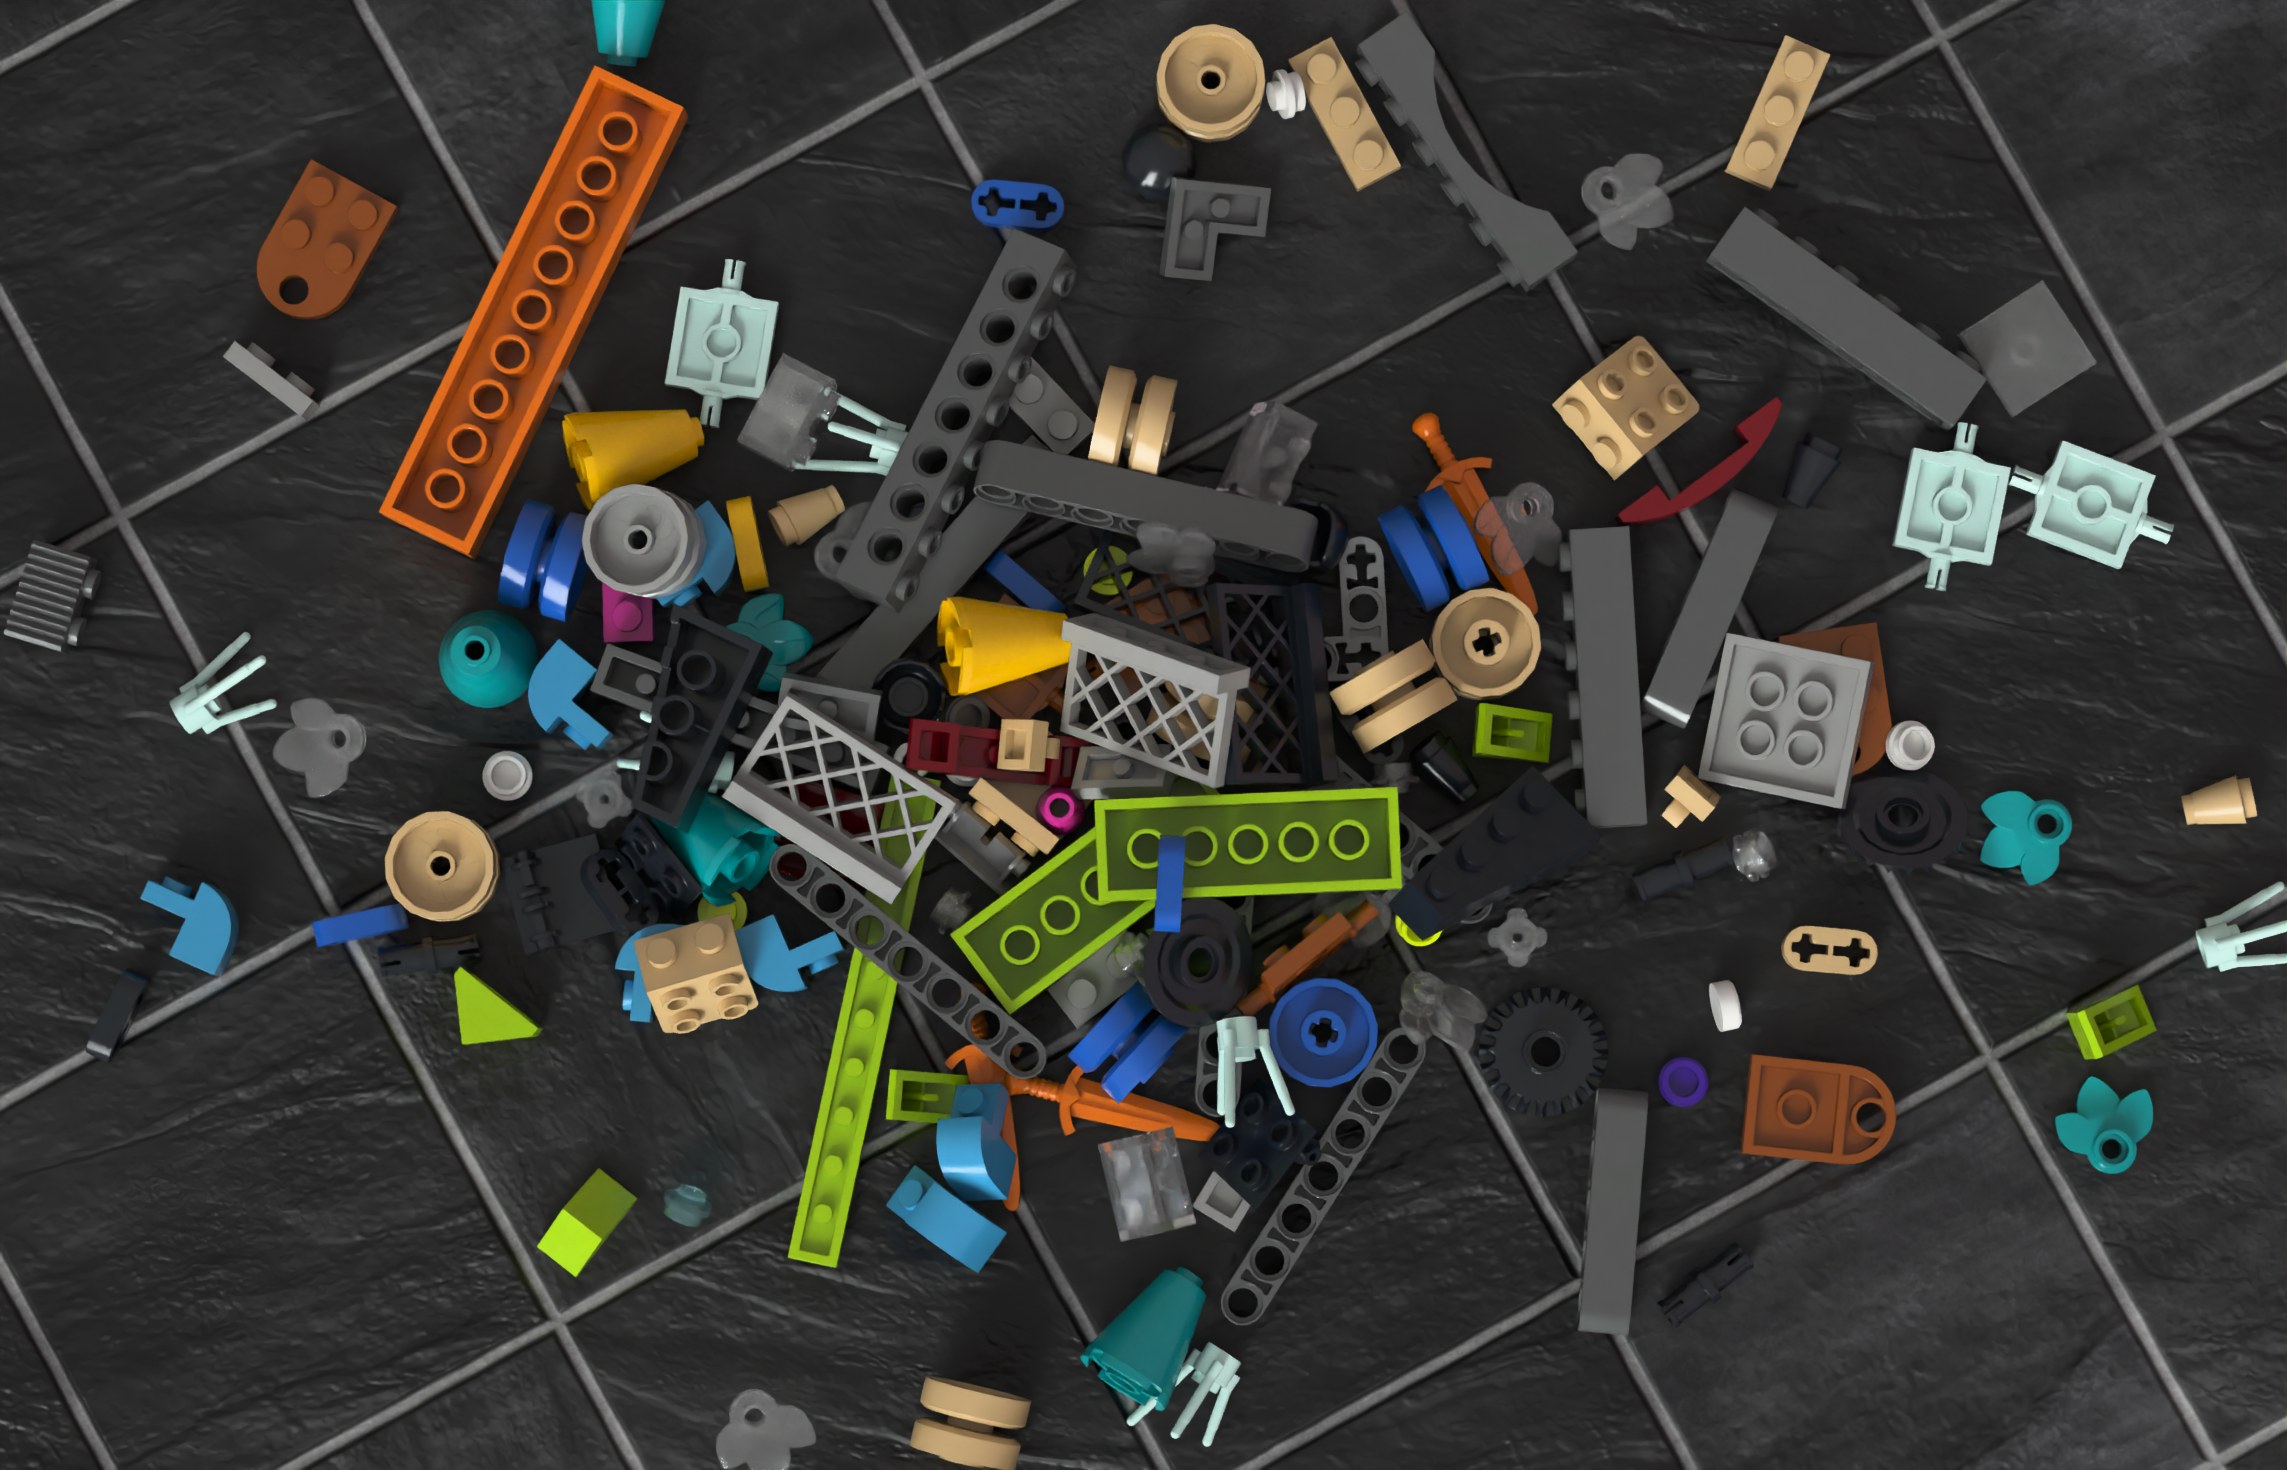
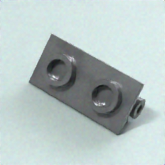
M958 799L934 838L996 893L1002 896L1029 869L1028 867L1031 865V862L1025 858L1027 852L1020 850L1001 832L995 837L991 836L987 831L992 824L971 809L970 802L966 801L963 804Z

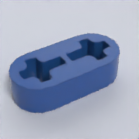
M986 180L976 187L971 198L972 211L976 219L983 225L990 227L1015 228L1017 230L1038 232L1050 231L1059 225L1065 212L1064 201L1060 193L1055 188L1045 184ZM990 191H998L1000 200L1015 202V208L1001 207L998 208L997 216L988 215L987 208L979 205L980 199H988ZM1039 196H1048L1049 205L1057 206L1056 212L1047 213L1045 221L1037 220L1035 211L1021 209V203L1036 204Z
M997 549L982 566L996 582L1025 607L1064 614L1069 611L1053 594L1000 549Z
M1160 835L1154 931L1180 933L1185 836Z
M393 904L313 922L312 926L317 947H325L409 928L405 907L402 904Z

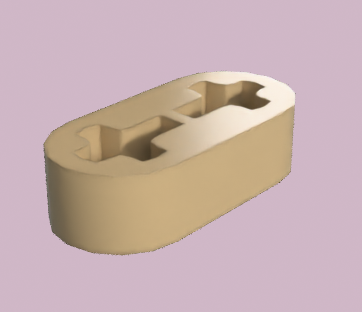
M1800 926L1789 931L1783 938L1781 945L1782 956L1786 963L1792 968L1801 971L1844 975L1863 974L1872 968L1878 956L1877 945L1873 938L1859 930ZM1802 934H1807L1811 944L1825 945L1826 950L1825 955H1809L1807 963L1800 962L1799 953L1792 952L1791 946L1792 943L1801 941ZM1852 938L1859 940L1860 948L1867 949V957L1859 959L1857 966L1852 967L1849 966L1850 961L1848 957L1833 955L1834 946H1850Z

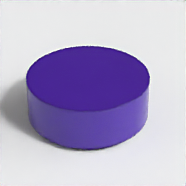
M1677 1057L1671 1059L1659 1071L1657 1078L1658 1090L1661 1096L1672 1105L1679 1107L1694 1105L1706 1094L1708 1088L1706 1070L1698 1061L1692 1058Z

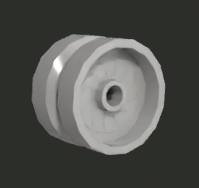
M631 484L614 488L595 503L585 519L582 545L586 562L597 579L616 591L656 599L676 594L693 581L703 565L707 540L703 522L691 504L674 493L656 487Z

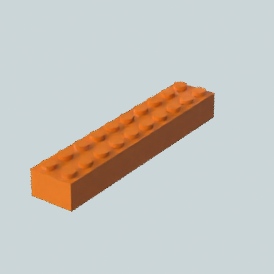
M594 65L379 510L382 515L476 559L685 126L688 115L684 107Z

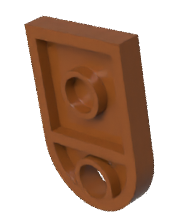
M311 159L259 252L257 278L263 294L279 311L297 319L314 320L336 312L350 298L399 208ZM292 278L304 279L308 284V295L299 304H288L282 297L284 284Z
M1877 623L1778 636V643L1875 662L1858 743V758L1854 763L1852 776L1874 766L1886 751V738L1892 729Z
M1750 1054L1740 1153L1850 1165L1871 1159L1889 1142L1895 1128L1896 1107L1889 1088L1876 1074L1854 1065ZM1866 1103L1878 1105L1883 1112V1123L1879 1129L1873 1132H1866L1861 1129L1856 1119L1859 1108Z

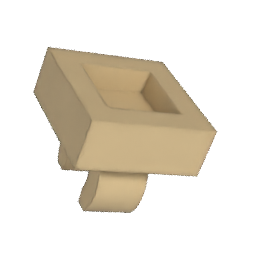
M1002 719L997 769L1044 772L1045 758L1059 759L1060 739L1048 738L1049 722Z
M1683 765L1664 789L1674 799L1661 816L1675 828L1682 823L1690 812L1703 822L1716 807L1721 796L1702 779H1698V776L1688 767Z

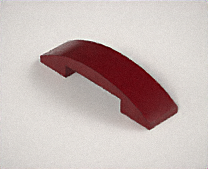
M1775 397L1735 427L1732 432L1743 447L1670 501L1659 486H1655L1614 518L1619 527L1643 525L1672 517L1690 509L1716 493L1760 449L1778 418L1782 407L1780 400Z
M911 718L905 768L986 780L1071 788L1080 748L1098 745L1080 738L1049 735L1048 738L1060 739L1059 759L1045 758L1044 772L997 769L1001 730Z

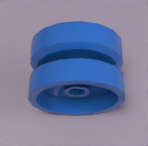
M1442 485L1418 496L1417 509L1424 525L1422 529L1411 511L1402 505L1378 516L1381 529L1392 554L1415 598L1426 613L1450 600V588L1443 573L1445 569L1457 588L1465 593L1489 582L1488 573L1480 556L1477 542L1465 518L1457 510L1454 502Z
M528 499L518 516L506 549L498 589V602L525 610L534 601L540 588L538 607L541 615L567 623L577 604L589 567L582 545L583 530L587 516L571 511L563 518L555 534L557 525L555 508L551 505Z
M1142 977L1119 999L1068 1055L1085 1073L1095 1071L1111 1054L1117 1062L1102 1077L1101 1088L1118 1104L1140 1081L1145 1084L1172 1055L1174 1050L1171 1047L1190 1028L1163 1019L1162 1014L1150 1026L1143 1021L1153 1008L1150 1007L1152 1000L1142 991V988L1145 986V980Z
M1314 978L1293 986L1278 999L1269 1017L1270 1046L1277 1064L1288 1077L1307 1086L1333 1087L1351 1081L1367 1067L1377 1047L1378 1024L1372 1006L1356 988L1338 979ZM1319 1023L1327 1024L1331 1029V1037L1324 1043L1317 1042L1316 1037L1312 1035L1313 1028L1319 1025Z

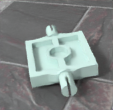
M725 259L721 288L709 290L680 288L665 385L693 390L703 396L700 424L708 427L710 410L712 408L710 427L719 428L723 399L740 397L764 401L779 302L753 298L741 291L746 263L736 260L734 278L732 279L735 262L732 259Z
M1958 422L1957 424L1958 428L1953 450L1939 453L1918 448L1911 450L1892 544L1895 547L1918 551L1931 558L1925 587L1935 588L1939 570L1936 590L1946 591L1951 563L1968 561L1987 566L1992 564L2011 467L1987 463L1976 455H1972L1979 426L1974 424L1968 426V423ZM1967 426H1968L1966 441L1964 442V440H1965V435H1966V430H1967Z
M2066 441L2060 442L2052 465L2043 476L2020 468L2018 465H2015L2012 471L2013 476L2010 477L2008 485H2013L2036 494L2035 510L2026 535L2116 569L2122 567L2130 544L2139 534L2167 544L2171 537L2169 533L2173 531V524L2147 516V498L2156 475Z

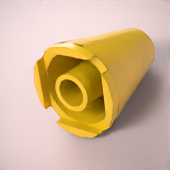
M685 409L573 412L564 415L566 420L562 421L563 437L570 468H575L581 481L575 485L588 511L592 510L595 503L614 488L631 484L645 485L698 457V447L704 445V435L699 419L697 417L690 418Z
M959 596L947 598L948 600L942 601L940 604L937 622V646H945L948 662L939 664L946 689L952 696H965L1069 662L1071 642L1061 639L1063 620L1068 619L1064 613Z

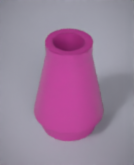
M1051 787L1039 797L1036 804V817L1038 822L1052 834L1067 835L1074 832L1082 824L1085 817V804L1083 799H1077L1071 788ZM1059 800L1066 801L1069 807L1068 814L1062 818L1053 816L1050 812L1053 802H1058Z

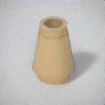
M830 485L826 488L777 501V507L769 510L768 515L777 536L784 546L794 542L800 545L836 518L837 515L844 512L845 506L836 488Z
M2235 775L2194 791L2189 795L2181 796L2187 825L2196 823L2246 824V818L2257 816L2249 777L2237 780Z

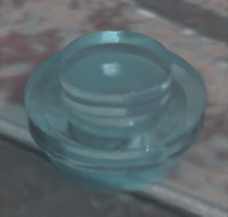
M680 1184L678 1189H667L663 1197L666 1203L663 1210L664 1214L678 1223L692 1227L700 1226L703 1218L710 1216L712 1206L705 1200L707 1195L702 1190L687 1184Z

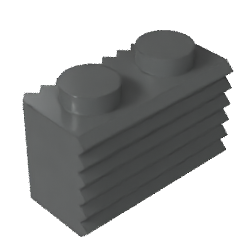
M33 540L4 634L65 654L69 653L71 645L79 646L87 623L86 618L80 617L86 598L93 599L101 581L102 573L95 569L98 560Z

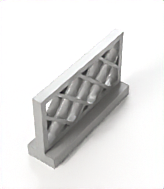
M1097 613L1063 620L1061 639L1071 642L1060 731L1212 788L1224 786L1237 690L1248 687L1251 668ZM1087 652L1095 654L1104 671V674L1094 681L1085 667ZM1127 667L1134 669L1143 686L1133 695H1131L1120 674ZM1108 681L1120 702L1110 712L1097 690ZM1165 681L1173 683L1182 700L1171 710L1159 689V686ZM1147 695L1159 716L1149 726H1147L1136 705L1137 702ZM1205 695L1219 699L1216 720L1210 724L1198 703V700ZM1085 698H1087L1098 719L1091 726L1078 722L1080 704ZM1186 709L1198 730V733L1186 740L1175 719L1176 716ZM1124 712L1137 734L1129 741L1123 739L1114 722V719ZM1163 726L1175 747V750L1168 755L1161 752L1152 735ZM1202 740L1211 755L1209 770L1200 767L1191 750L1192 747Z
M791 692L787 694L722 796L889 904H892L958 801L949 793L913 770L906 769L905 765ZM790 709L808 720L812 738L786 742L781 722ZM819 728L829 734L820 736ZM775 733L778 744L767 746ZM841 741L851 747L854 765L828 769L823 744ZM814 746L820 771L794 776L789 750ZM780 752L786 778L768 781L751 769L760 756ZM861 754L871 761L863 763ZM884 768L893 774L897 791L871 796L865 771ZM857 773L863 798L837 803L831 778ZM823 780L829 805L810 808L800 801L797 784ZM903 781L913 788L905 790ZM788 786L790 794L782 790L780 787ZM926 795L942 805L933 820L913 823L907 798ZM899 800L905 825L879 830L873 805ZM865 806L871 831L853 835L843 829L839 811ZM831 813L832 821L823 816V814ZM926 830L920 841L917 842L915 832ZM907 833L912 853L903 866L885 855L881 838ZM873 840L875 848L868 845L864 841Z

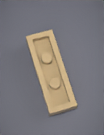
M1785 35L1726 167V173L1770 192L1826 67L1830 54Z
M1332 37L1288 59V65L1292 72H1297L1300 75L1305 96L1357 192L1401 169L1395 153Z

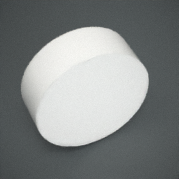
M1729 980L1710 983V1004L1719 1031L1724 1032L1738 1029L1742 1023L1739 998L1733 983Z

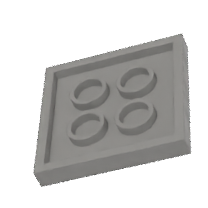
M1726 633L1698 779L1845 809L1875 662Z

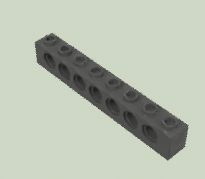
M1015 228L1013 229L835 575V578L849 592L896 613H900L904 603L909 602L916 594L920 583L919 574L927 558H932L938 551L942 541L941 531L949 515L956 513L960 508L965 494L964 486L971 472L979 468L984 444L988 441L994 428L999 427L1005 420L1012 392L1017 383H1022L1027 377L1031 368V355L1039 340L1045 339L1049 334L1054 321L1053 312L1061 297L1067 296L1074 285L1077 265L1065 249ZM1037 285L1032 296L1027 299H1019V295L1025 287ZM1015 328L1009 340L1003 343H996L999 334L1003 330ZM992 371V376L986 384L974 386L975 380L980 374ZM966 414L970 415L968 423L963 428L952 430L953 423L958 417ZM947 458V464L943 470L930 474V468L935 461ZM925 501L924 509L919 515L907 518L908 511L912 505ZM902 545L900 555L893 561L885 562L887 552L894 546Z

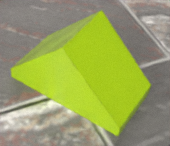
M1479 703L1475 710L1472 757L1549 763L1553 714Z
M460 966L455 972L454 979L463 1045L536 1037L543 1030L540 1025L466 967Z
M2138 985L2066 1013L2085 1060L2104 1057L2157 1031Z
M890 1069L886 1119L938 1123V1119L950 1118L957 1085H969V1077L967 1075Z
M598 1168L564 1206L537 1247L577 1277L638 1198L602 1169Z

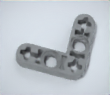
M1359 536L1351 538L1341 560L1338 562L1342 636L1324 637L1325 649L1331 657V666L1327 670L1328 683L1350 681L1356 677L1354 673L1362 668L1361 663H1345L1348 674H1337L1339 655L1335 645H1346L1344 655L1358 654L1363 644L1370 645L1371 652L1379 653L1380 657L1389 653L1384 558L1377 542L1368 537ZM1357 546H1364L1367 555H1374L1375 563L1368 564L1366 568V581L1376 578L1378 588L1359 586L1350 590L1347 589V580L1357 582L1356 565L1348 564L1346 560L1347 556L1354 555ZM1368 595L1376 601L1378 612L1376 617L1370 622H1358L1350 615L1349 605L1356 596ZM1272 647V656L1277 658V650ZM1278 667L1274 668L1275 672L1279 675ZM1260 675L1258 680L1265 686H1270Z

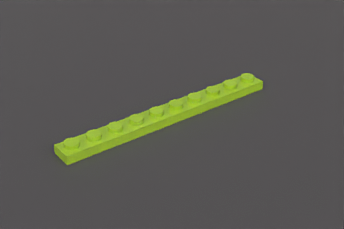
M891 774L888 793L897 791L893 774ZM925 778L939 788L941 787V781ZM903 781L905 790L913 788ZM926 795L907 798L913 823L934 819L937 802ZM899 800L885 802L880 830L905 825ZM926 830L915 832L917 842L920 841ZM907 833L881 838L885 855L903 866L912 853ZM927 849L892 904L866 890L865 897L907 932L910 931ZM875 916L863 918L859 923L858 939L868 945L875 944L881 940L884 934V926L881 920ZM855 947L788 1258L834 1268H837L898 987L897 981ZM906 948L898 952L895 958V966L899 973H901Z

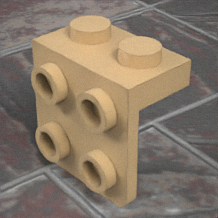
M1635 336L1590 370L1552 404L1563 418L1565 424L1576 433L1594 455L1595 460L1604 467L1614 481L1699 411V404L1648 341L1641 336Z
M980 778L969 792V795L976 800L971 809L994 827L999 820L1006 823L1016 831L1010 839L1032 857L1039 850L1046 856H1049L1065 836L1052 834L1038 822L1036 817L1037 801L1051 786ZM1083 799L1085 809L1093 799ZM1064 800L1053 802L1050 812L1053 816L1062 818L1069 812L1068 803Z
M730 913L633 941L646 993L663 1032L688 1033L696 1030L701 1024L717 1019L730 1020L745 1015L748 1010L758 1006L757 996L743 962Z

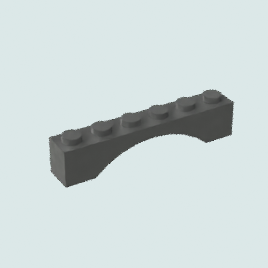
M1407 11L1358 44L1357 55L1360 59L1355 62L1357 69L1371 87L1378 83L1389 98L1383 102L1386 110L1398 126H1402L1405 123L1409 126L1417 138L1412 142L1415 151L1428 167L1433 163L1438 167L1445 177L1440 182L1444 192L1456 207L1462 203L1465 205L1474 218L1469 222L1470 228L1483 246L1486 247L1492 243L1502 260L1497 262V265L1513 287L1520 283L1523 289L1528 292L1575 259L1578 251L1549 211L1525 205L1501 193L1480 177L1461 156L1445 128L1437 104L1434 82L1435 50Z

